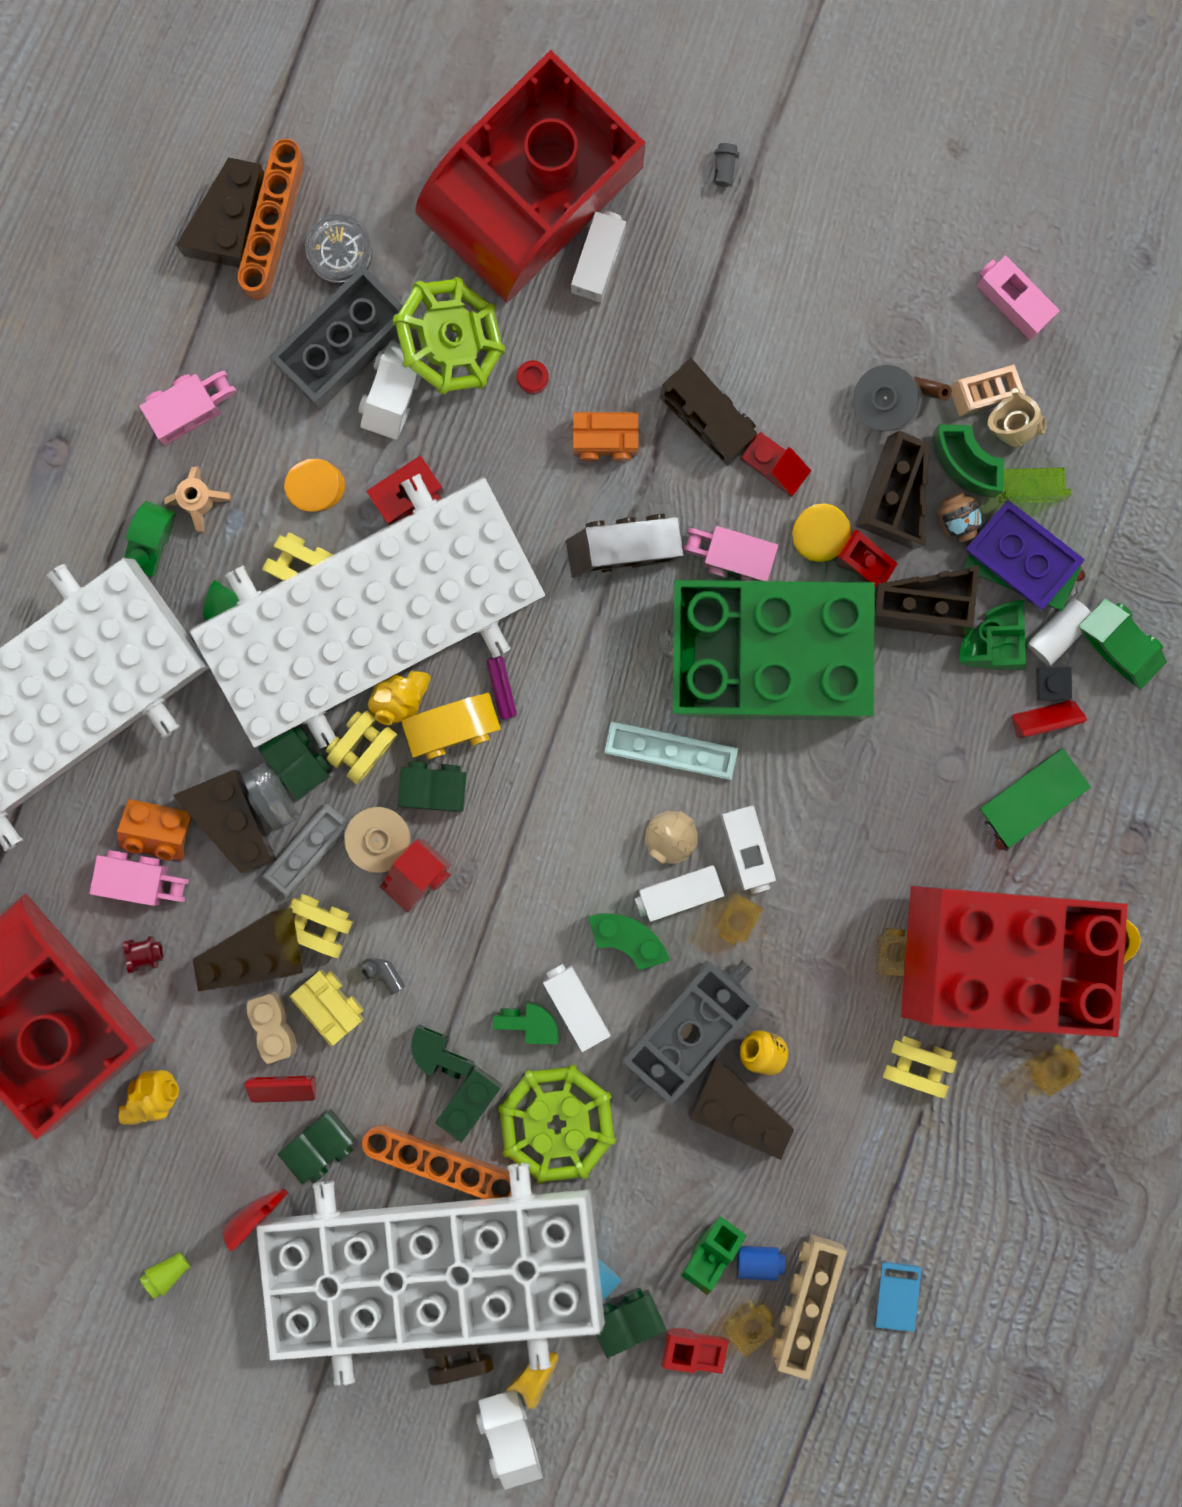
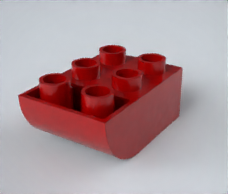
M550 49L444 156L425 183L416 203L415 214L501 299L508 303L594 218L595 212H600L643 169L645 141Z
M911 886L901 1017L933 1026L1119 1037L1128 904Z
M24 894L0 915V1100L37 1140L57 1129L154 1043L155 1039L31 898Z

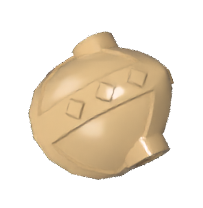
M1013 388L1012 395L1000 402L988 417V426L991 434L1014 448L1025 445L1038 434H1044L1047 426L1046 418L1041 415L1037 402L1029 396L1022 394L1019 388Z
M667 811L655 816L650 821L646 829L645 842L650 852L649 854L662 864H676L686 860L693 854L698 842V832L694 820L682 811Z

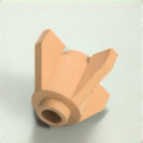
M196 466L191 467L188 478L177 486L175 493L165 497L164 501L167 507L181 506L191 514L195 530L198 533H204V516L202 515L209 512L214 502H231V495L226 492L211 490L201 481L200 468ZM194 492H197L196 498L190 500V497L194 496Z

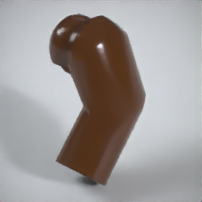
M916 376L913 377L917 383L919 394L944 401L950 398L952 389L948 384Z

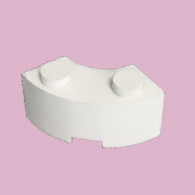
M390 341L384 352L379 351L374 363V370H377V374L369 395L364 394L361 399L358 413L363 414L361 428L397 440L410 412V408L407 407L413 390L418 389L421 376L409 367H404L402 364L404 358L401 345ZM426 355L420 359L424 363L426 362Z
M513 1390L478 1400L481 1413L476 1414V1420L480 1434L486 1433L492 1450L493 1458L489 1459L493 1478H499L505 1490L542 1479L543 1475L533 1437L530 1438L525 1422L527 1416L519 1393Z

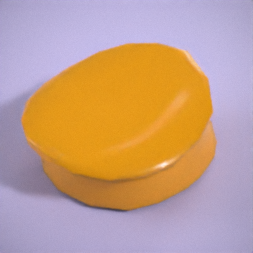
M318 458L307 459L289 470L285 478L284 489L287 498L295 507L304 511L318 512L333 507L341 500L345 491V479L341 471L326 460Z

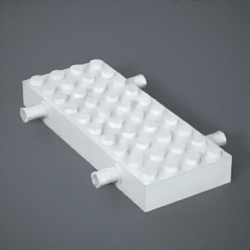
M420 474L412 477L418 489L417 491L414 490L410 480L407 479L401 485L404 487L415 508L413 514L263 592L260 590L256 591L244 569V565L235 569L241 582H239L233 570L225 574L239 599L238 605L192 628L190 633L254 748L301 723L308 725L319 749L326 747L327 741L322 733L325 734L329 744L337 737L324 716L326 710L475 632L481 634L492 658L501 655L495 642H498L503 653L511 649L497 623L500 622V619L546 595L484 477L438 501L432 499Z
M121 559L84 587L79 586L65 564L56 567V572L50 571L47 577L51 579L63 596L62 603L0 648V844L5 852L23 841L22 837L19 836L6 818L9 812L142 716H148L161 734L162 739L171 735L173 730H178L180 725L176 723L163 703L168 697L210 668L199 649L135 559Z
M517 1163L508 1166L512 1194L508 1197L340 1212L336 1210L334 1181H327L326 1184L325 1181L314 1183L317 1213L268 1218L256 1226L270 1360L332 1356L333 1383L339 1386L341 1381H343V1385L355 1382L351 1354L527 1340L530 1360L529 1368L537 1370L538 1365H540V1370L549 1368L551 1362L549 1360L547 1338L600 1334L605 1324L590 1190L546 1194L531 1193L529 1163H521V1166Z

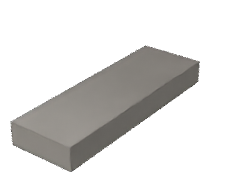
M326 803L262 877L283 896L288 898L342 837L349 821L330 804Z

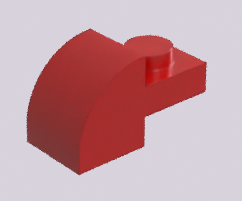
M669 1329L667 1331L661 1366L664 1369L695 1373L696 1370L722 1374L729 1341L724 1337L694 1333L691 1329Z

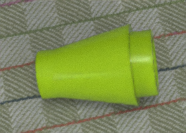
M179 1251L174 1256L145 1269V1274L139 1279L154 1299L160 1295L164 1297L191 1265Z

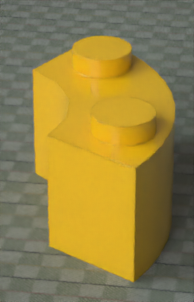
M489 693L449 703L401 720L412 757L426 755L427 760L446 755V748L467 741L471 742V746L490 740L489 734L501 730Z

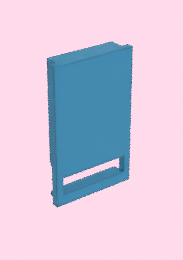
M893 1262L882 1263L875 1327L915 1332L922 1267ZM885 1268L917 1272V1280L885 1276Z

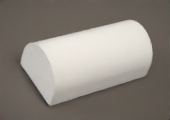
M1074 598L1069 599L1065 603L1063 610H1059L1028 641L1026 646L1047 667H1051L1083 634L1079 625L1092 612L1080 601Z

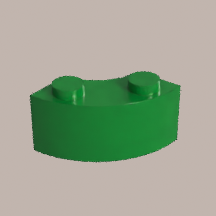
M939 424L932 432L936 456L948 476L959 486L974 494L996 498L1001 494L1004 482V459L991 456L980 448L974 438L972 425Z
M1105 598L1079 625V628L1098 654L1121 676L1141 690L1167 663L1162 651L1164 647L1152 635L1147 636L1141 631L1131 618L1133 614L1126 606L1121 603L1115 605Z
M595 913L588 915L597 948L612 947L624 951L634 960L638 970L670 961L668 953L659 938L638 920L617 913Z

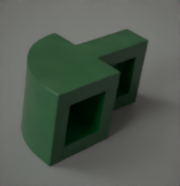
M419 1024L412 1038V1054L419 1068L432 1076L437 1065L443 1067L442 1072L457 1079H460L461 1075L468 1077L474 1061L444 1049L449 1036Z

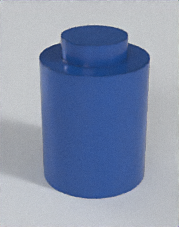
M741 1246L738 1250L737 1279L778 1281V1275H784L785 1255L779 1254L778 1247Z

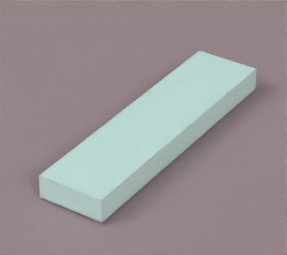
M611 721L604 754L732 780L738 748Z

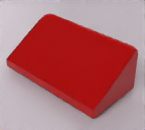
M1073 700L1012 715L1016 737L1019 738L1078 725L1087 721L1086 715Z
M314 1075L251 1077L245 1082L249 1099L254 1103L313 1101L316 1099V1077Z

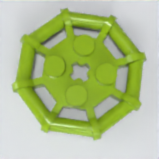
M457 276L451 280L425 283L419 280L412 285V292L400 312L393 316L392 322L397 328L404 358L402 364L405 368L409 367L434 386L439 394L445 395L448 391L469 388L479 390L487 385V378L500 356L504 355L506 346L501 341L494 311L497 308L493 303L489 304L463 283V279ZM445 293L451 295L450 300L437 302L433 296ZM461 298L479 312L476 314L474 311H467L463 307L465 304L461 302ZM423 301L427 307L424 315L420 319L412 317L420 302ZM481 318L484 320L488 340L484 338ZM447 327L450 328L451 332H456L457 338L453 339V342L445 335ZM410 328L418 331L422 348L418 353L415 352ZM479 350H486L487 355L479 367L475 361L476 355ZM426 355L430 363L441 367V374H438L420 359ZM465 367L469 373L468 376L451 378L452 368Z
M570 1064L569 1067L535 1071L528 1069L524 1071V1077L502 1104H498L497 1111L500 1112L504 1150L501 1152L504 1157H509L516 1164L518 1163L519 1166H521V1163H529V1174L537 1180L538 1184L543 1185L544 1182L575 1178L585 1180L589 1178L591 1170L609 1147L615 1145L617 1140L613 1130L610 1104L612 1096L610 1092H605L576 1069L577 1065ZM566 1080L564 1088L561 1090L543 1092L539 1083ZM572 1082L593 1099L584 1103L570 1092ZM533 1088L537 1096L526 1110L516 1108L528 1091ZM598 1106L600 1132L590 1129L588 1111ZM554 1115H559L560 1120H566L567 1123L566 1126L561 1127V1132L555 1133L554 1129L548 1128L547 1122L553 1120ZM513 1116L523 1118L525 1137L517 1142ZM588 1137L597 1139V1143L581 1161L577 1151L583 1146ZM528 1144L533 1147L536 1152L544 1156L542 1166L520 1149ZM571 1156L575 1163L573 1166L548 1168L552 1158Z

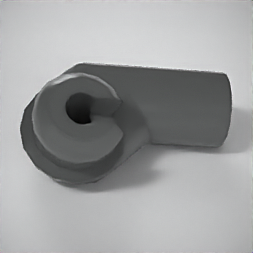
M369 958L365 959L359 966L358 972L361 978L365 980L370 978L383 980L391 995L406 987L390 961Z

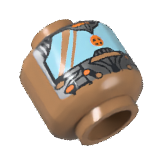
M963 491L940 501L941 506L937 509L936 514L947 538H958L960 542H965L978 535L977 529L984 524V517L974 496L965 495Z

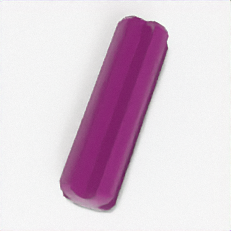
M502 656L490 658L486 663L499 716L502 720L515 718L517 711L504 659Z

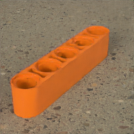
M280 139L274 143L271 149L238 271V282L249 298L255 300L265 298L272 288L304 168V159L299 146L291 139ZM284 154H295V158L291 162H280ZM280 183L287 185L283 193H272L275 185ZM276 214L279 216L275 224H264V220L268 215ZM259 246H271L268 254L264 256L255 255ZM258 275L262 277V281L258 286H247V282L252 276Z
M385 1125L373 1126L363 1137V1151L367 1156L482 1199L502 1198L512 1195L511 1189L506 1194H498L493 1189L492 1184L498 1179H505L510 1184L509 1171ZM373 1134L383 1135L387 1142L386 1147L380 1150L372 1147L370 1136ZM405 1145L415 1147L418 1157L412 1161L404 1159L401 1156V1148ZM437 1156L444 1157L448 1161L449 1168L446 1171L438 1172L433 1169L431 1160ZM466 1168H474L478 1171L480 1179L475 1183H468L463 1179L462 1171Z

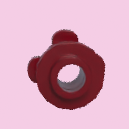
M149 936L145 941L135 942L134 939L123 942L128 973H134L139 971V968L148 966L156 969L159 966V961H163L162 944L160 941L156 942L153 936Z

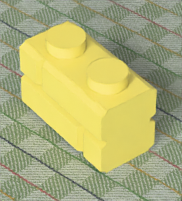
M322 969L289 997L332 1047L364 1020L361 1015L364 1009L353 996H350L348 999L340 991L343 985L332 971L326 974Z

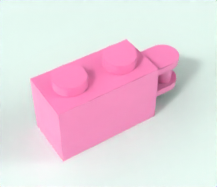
M220 371L204 381L197 374L192 376L187 374L173 382L174 386L164 392L161 390L153 392L145 398L146 402L141 404L140 408L157 438L164 445L171 443L221 414L216 405L237 392L235 387L230 386L226 380L228 377L226 371ZM216 386L218 393L210 396L207 390Z
M719 526L715 527L713 534L688 528L687 534H689L687 544L682 546L683 551L705 558L703 567L709 569L708 574L722 579H727V576L730 575L740 578V581H768L778 544ZM702 539L710 541L708 551L699 549Z
M108 850L107 855H97L90 888L91 895L152 906L161 905L162 899L185 902L186 897L183 896L184 886L189 883V879L167 875L168 866L159 865L160 859L140 856L139 861L127 859L128 853ZM165 881L172 882L170 894L163 892Z

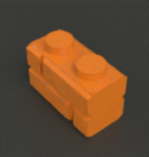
M573 412V456H580V461L586 462L598 461L599 456H612V460L618 462L631 461V456H638V412Z

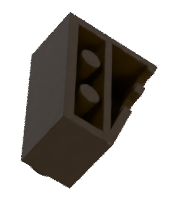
M691 357L662 384L660 399L727 466L756 438L755 423L746 414L739 413L733 406L731 399L717 388Z
M233 769L176 793L173 796L240 873H248L277 859L261 820L247 797L249 791L244 783L241 772Z
M292 908L268 913L195 957L193 965L198 992L279 979L303 973Z

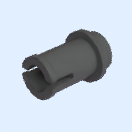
M719 143L718 149L714 151L717 159L712 183L717 186L730 187L733 186L735 160L739 158L740 153L734 144Z

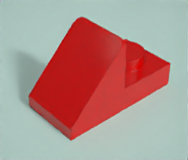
M759 432L740 459L791 497L794 496L812 471L792 448L788 446L785 450L762 432Z
M854 530L838 556L837 566L854 572L865 582L875 583L876 589L879 583L888 581L898 563L864 534Z

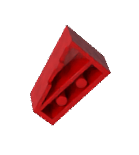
M415 839L392 864L380 888L409 913L430 889L433 891L437 890L448 880L451 874L447 870L452 865L424 839Z

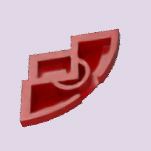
M281 1189L266 1194L251 1202L233 1216L223 1227L222 1231L227 1248L231 1252L237 1249L256 1226L271 1214L289 1192Z

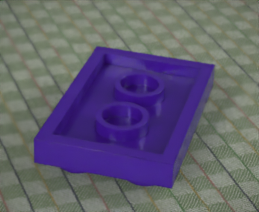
M1008 499L965 550L966 553L1041 612L1085 561L1084 558Z

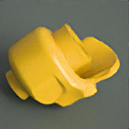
M410 671L407 678L393 675L385 679V681L377 683L371 692L367 704L370 712L375 715V720L384 725H392L417 715L418 708L422 703V697L430 684L431 676L421 671Z
M146 1070L137 1079L132 1080L128 1086L126 1105L119 1106V1122L122 1125H135L141 1122L159 1121L166 1118L179 1095V1086L174 1076L167 1070Z

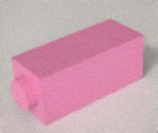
M1006 255L998 263L994 259L991 260L981 270L980 274L983 277L977 284V287L1029 340L1034 338L1059 313L1060 310Z

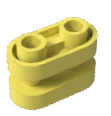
M288 532L286 537L279 535L273 546L281 551L277 562L267 558L262 570L284 581L298 574V572L288 568L293 558L313 566L333 554L319 547L314 552L303 546L305 540Z
M368 710L363 714L357 711L346 725L349 728L348 732L342 739L337 736L325 750L329 754L326 761L336 769L343 763L351 767L346 777L356 785L366 777L398 736L388 726L381 733L373 727L376 723L374 715ZM365 737L372 744L359 758L353 751Z
M301 894L299 899L292 897L288 908H292L293 913L296 914L294 922L298 944L325 955L339 958L343 945L335 942L338 932L349 933L353 921L347 919L350 913L331 906L329 911L318 907L319 900L305 894ZM308 919L326 926L323 936L305 929Z
M903 1036L902 1041L895 1040L891 1052L899 1055L900 1058L897 1067L886 1065L883 1078L945 1099L949 1086L941 1083L940 1080L943 1071L954 1073L957 1061L951 1059L953 1052L934 1046L932 1052L920 1048L921 1041L907 1036ZM912 1061L931 1066L928 1077L909 1072Z

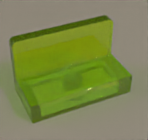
M1065 467L1004 469L1003 492L998 497L999 503H1005L1007 499L1012 503L1062 502L1071 496V489H1065Z

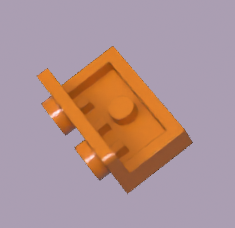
M128 799L117 830L119 847L133 854L146 853L156 855L162 860L169 861L175 859L182 861L185 855L184 844L193 818L185 810Z

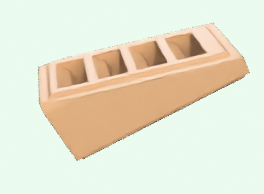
M1015 365L960 379L951 386V396L960 417L998 405L1012 395L1013 388H1019L1020 392L1024 395L1025 392ZM1000 377H1005L1010 392H1005ZM991 380L997 394L996 396H994L989 383ZM977 385L980 386L982 395H983V397H984V399H982V400H981V397H980V395H979V392H978V389H977Z

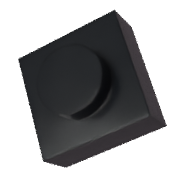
M1071 667L1036 669L1037 701L1072 700Z

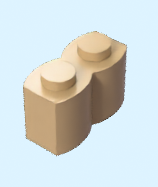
M274 991L248 1000L247 1015L252 1027L258 1032L257 1047L262 1059L267 1064L295 1054L296 1038L292 1028L286 1023V1006L280 994Z

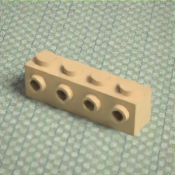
M810 1234L808 1242L802 1243L798 1259L802 1262L799 1274L794 1273L789 1293L793 1294L790 1306H784L780 1325L784 1326L781 1338H775L771 1351V1357L775 1358L776 1368L780 1372L807 1380L811 1378L847 1253L842 1243Z

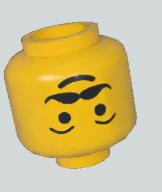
M756 1030L749 1033L743 1039L740 1046V1059L747 1070L763 1076H774L785 1067L789 1051L786 1042L780 1036L764 1030Z

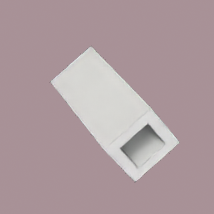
M604 211L603 214L595 212L571 283L572 294L602 303L626 232V221H623L620 215L610 211Z
M754 805L721 814V820L742 889H750L751 894L769 890V883L776 881Z
M709 865L639 890L641 897L635 898L640 916L647 915L651 922L724 896L714 865Z
M561 964L546 973L548 979L543 984L580 1050L584 1052L610 1037L611 1034L573 966L565 968L564 964Z

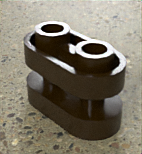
M488 1343L422 1348L424 1358L435 1359L436 1363L435 1366L427 1369L430 1385H441L468 1379L494 1370L491 1354H481L480 1347ZM467 1351V1358L448 1361V1355Z

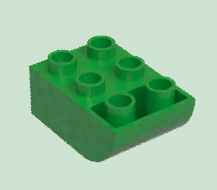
M674 580L673 714L697 718L863 721L873 717L875 583Z

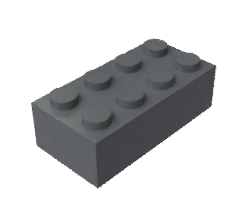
M362 266L269 357L274 365L320 411L377 356L379 351H382L398 335L397 328L392 322L393 316L400 312L403 305Z

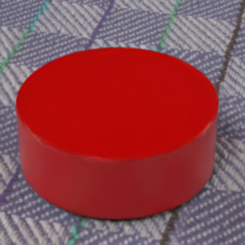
M529 360L521 364L517 370V383L523 392L534 395L541 393L547 387L549 374L547 368L541 362Z

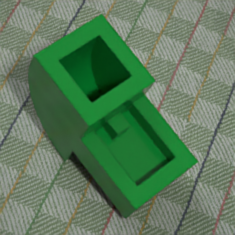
M145 501L138 508L131 521L125 538L129 541L124 558L135 559L145 575L153 577L157 573L164 544L169 542L177 512Z
M527 1001L526 1014H520L519 1008H500V1013H494L493 1029L525 1030V1044H558L559 1031L557 1022L552 1013L538 1003Z
M718 1217L704 1232L691 1251L692 1256L680 1276L708 1295L713 1291L726 1266L733 1261L747 1235L723 1217Z

